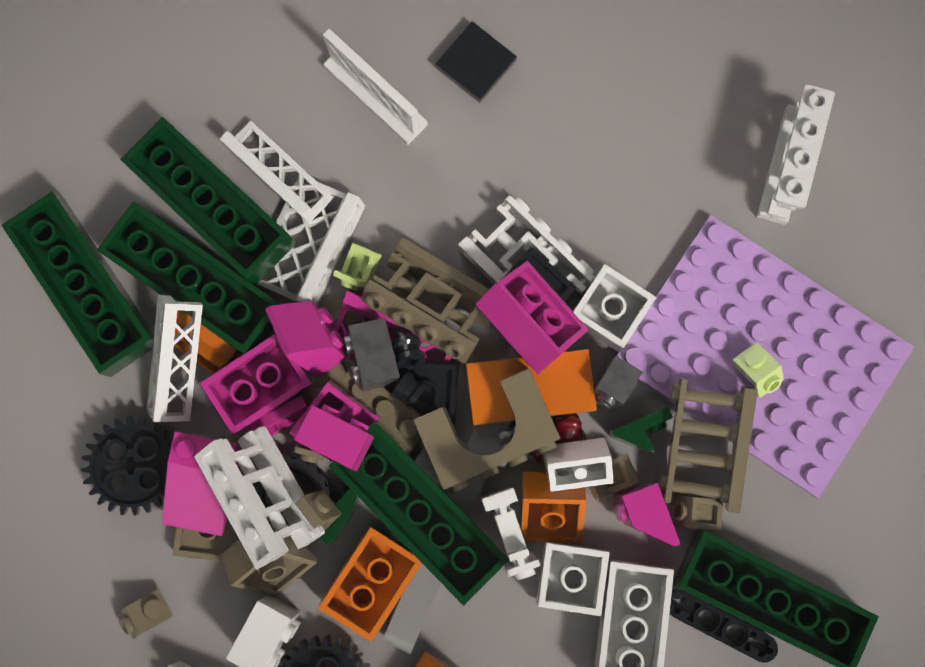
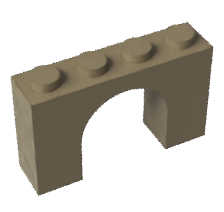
M530 369L500 381L514 412L516 425L514 435L509 444L495 454L483 455L469 450L459 439L445 407L414 419V423L443 490L451 487L454 493L470 486L471 484L468 479L480 474L482 480L500 473L497 466L509 462L510 466L513 467L527 461L526 454L538 449L541 455L557 448L555 441L561 439Z

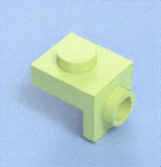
M352 243L342 271L334 270L333 276L341 279L340 285L357 291L358 287H365L368 281L375 275L382 254Z
M758 342L733 359L734 366L754 385V388L758 390L757 395L759 397L777 390L784 380L781 365Z

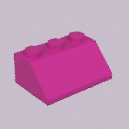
M528 261L495 283L476 303L484 316L492 322L506 341L515 348L537 375L589 330Z
M276 334L200 383L232 435L237 434L312 384L304 368L285 356Z

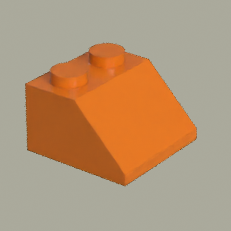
M522 472L520 530L524 541L582 543L586 508L585 487L550 492L546 472Z

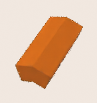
M177 310L176 323L183 329L192 321V317L182 310ZM201 324L197 363L210 373L215 374L233 362L240 354V351ZM183 337L174 346L185 354L189 350L190 343Z

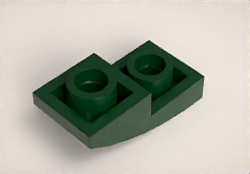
M347 485L334 497L337 500L335 506L342 513L341 516L320 537L327 546H331L344 531L359 501V497Z

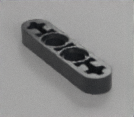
M672 590L671 600L673 598L679 599L681 595L683 596L682 602L692 608L694 602L698 603L692 610L690 620L686 619L690 613L680 608L673 612L674 606L670 603L669 615L759 662H770L777 656L778 645L770 635L683 590ZM706 609L711 610L714 614V622L709 627H702L698 622L699 613ZM732 624H738L742 629L741 638L734 642L729 641L726 637L727 628ZM749 637L760 643H763L766 639L765 645L769 647V651L767 653L761 652L758 655L759 650L747 643Z

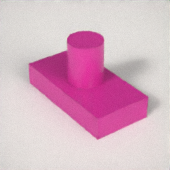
M301 395L286 404L282 403L250 424L248 428L254 432L257 428L266 426L272 437L295 425L310 404Z

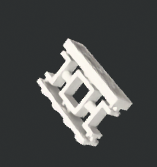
M805 85L800 102H797L796 105L788 104L785 107L757 213L758 218L786 225L789 222L791 210L795 211L796 208L803 209L806 207L835 96L833 91Z
M510 195L505 199L504 203L496 208V213L504 222L487 239L475 229L469 237L466 236L458 244V250L493 285L501 280L513 267L509 261L527 243L553 266L558 263V259L555 257L557 256L581 280L579 281L572 273L567 277L577 287L576 291L580 295L595 280V277L592 275L594 273L593 269L584 260L577 261L571 255L572 249L562 239L557 241L550 234V227L542 219L538 218L535 220L528 213L530 211L529 207L520 198L514 199ZM509 211L538 239L529 231L518 242L507 234L506 231L515 223V218ZM498 240L508 250L498 262L505 272L475 244L478 243L487 251Z
M261 426L254 432L253 430L249 431L237 440L242 448L240 451L234 452L227 439L222 440L221 438L212 441L194 456L256 570L264 567L271 561L277 560L289 551L283 540L284 538L291 536L297 548L300 549L325 533L322 526L313 529L295 505L304 496V493L266 426ZM250 458L253 459L255 465H256L257 468H258V471L256 470V468H255V466H254V464L252 463V461H251ZM236 463L239 464L241 470H242L243 473H244V476H242V474H241L239 468L237 467ZM261 482L273 503L272 506L265 508L252 485L253 483ZM281 512L283 513L284 517L286 518V520H287L289 526H288L287 523L285 522L283 516L281 515ZM266 518H269L276 532L272 530Z
M508 487L481 497L485 511L494 510L492 513L509 561L504 565L508 577L515 575L516 580H521L536 574L534 568L540 566L539 560L532 551H528L515 511L509 505L518 501L514 488Z

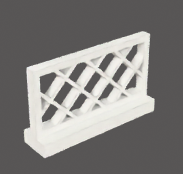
M328 29L323 34L330 58L323 64L324 68L404 143L409 145L428 125L427 121L410 102L333 31Z
M299 176L294 186H299ZM305 180V185H311L308 181ZM322 183L319 184L333 197L342 200L338 210L327 214L324 208L322 210L323 216L312 220L310 223L302 217L304 224L289 229L287 219L289 215L296 213V211L286 202L276 223L284 228L290 236L306 230L310 243L297 248L294 246L280 260L282 261L293 256L297 267L296 270L282 275L279 263H277L274 267L278 277L269 281L261 280L257 284L295 302L312 301L317 306L366 206L358 196L349 192L347 194ZM314 190L316 198L305 202L309 207L315 205L323 197L317 190ZM325 222L328 229L325 237L314 240L310 228ZM313 249L315 255L313 262L302 267L298 254ZM299 275L302 284L296 295L287 290L285 280ZM280 283L281 288L275 286V284Z

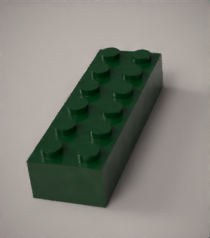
M163 117L120 159L254 286L297 244L279 224Z
M51 191L1 225L99 374L112 377L153 349L154 332L102 254L97 251L96 245L65 199Z
M134 201L97 248V251L158 294L171 296L176 302H200L203 305L201 324L243 354L262 343L273 328L265 309L272 305H280L279 302ZM182 310L189 316L193 317V311Z
M374 421L367 431L374 439L357 472L336 461H333L329 467L464 606L509 561V558L412 457Z
M697 529L672 584L836 667H857L879 616L701 529Z

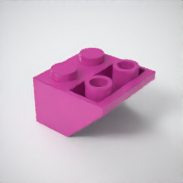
M330 380L289 433L294 437L297 435L312 405L319 409L324 404L341 412L339 419L350 423L353 418L370 426L374 421L377 422L380 417ZM314 451L315 453H317V454H319V455H321V456H323V457H325V458L331 460L332 462L334 461V460H332V459H330V458H328V457H326V456H324V455H322V454H320V453Z

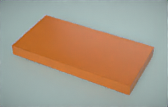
M589 349L563 352L538 375L522 357L466 364L473 426L515 421L514 412L500 381L527 369L531 370L551 416L597 411Z

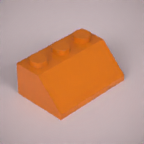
M370 523L320 600L318 609L372 643L422 563L408 548Z

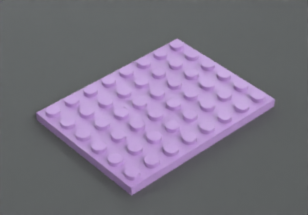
M710 215L656 295L657 298L633 335L616 356L643 371L639 381L671 402L673 383L679 384V377H684L688 380V389L735 395V392L741 391V385L754 387L734 366L733 359L758 342L781 365L784 380L774 392L766 393L762 397L757 395L749 454L814 498H819L913 351L914 346L713 215ZM685 401L684 411L699 421L723 425L736 423L738 411H734L733 407Z

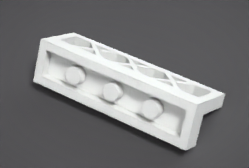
M251 120L235 137L227 130L220 138L234 154L308 223L334 198ZM254 131L259 136V148L247 149L242 142ZM277 153L279 155V167H266L264 165L265 154ZM297 171L299 173V186H287L284 183L285 172ZM305 180L308 181L311 185H305ZM317 190L323 197L310 208L305 203V191Z
M158 295L147 401V413L153 422L190 421L203 307L200 302H176L171 296ZM177 310L193 311L192 321L181 329L176 323ZM185 337L190 343L189 350L178 358L173 353V347L179 340ZM172 357L176 360V362H174L173 364ZM181 366L187 372L186 379L175 387L170 382V376ZM178 395L183 400L182 412L167 413L168 403Z

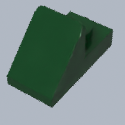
M665 407L608 433L611 438L650 454L655 453L645 430L649 429L652 434L668 427L665 421L673 418L669 407Z

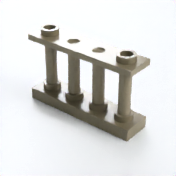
M679 377V384L673 383L671 402H676L667 470L666 475L661 474L659 479V488L661 493H663V499L665 503H671L672 492L718 498L720 502H724L727 512L740 514L758 390L754 387L741 385V391L735 392V395L688 389V380L684 377ZM685 401L733 407L734 411H738L736 423L723 425L683 419ZM684 431L729 438V441L733 442L732 454L727 453L726 456L678 449L680 433ZM676 462L724 468L725 472H729L727 484H722V486L674 480Z

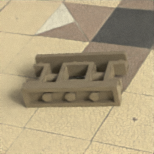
M403 237L397 244L395 252H392L386 265L396 273L389 282L374 275L366 284L361 300L371 309L379 311L392 319L397 325L405 327L420 336L423 341L431 343L446 352L451 358L466 363L480 338L468 332L475 321L487 328L492 324L476 305L490 289ZM407 272L420 280L417 285L404 278ZM396 287L409 294L406 300L392 293ZM423 290L428 291L447 303L441 314L417 301ZM458 303L472 311L469 317L455 309ZM450 319L461 326L459 332H456L444 324L445 321Z

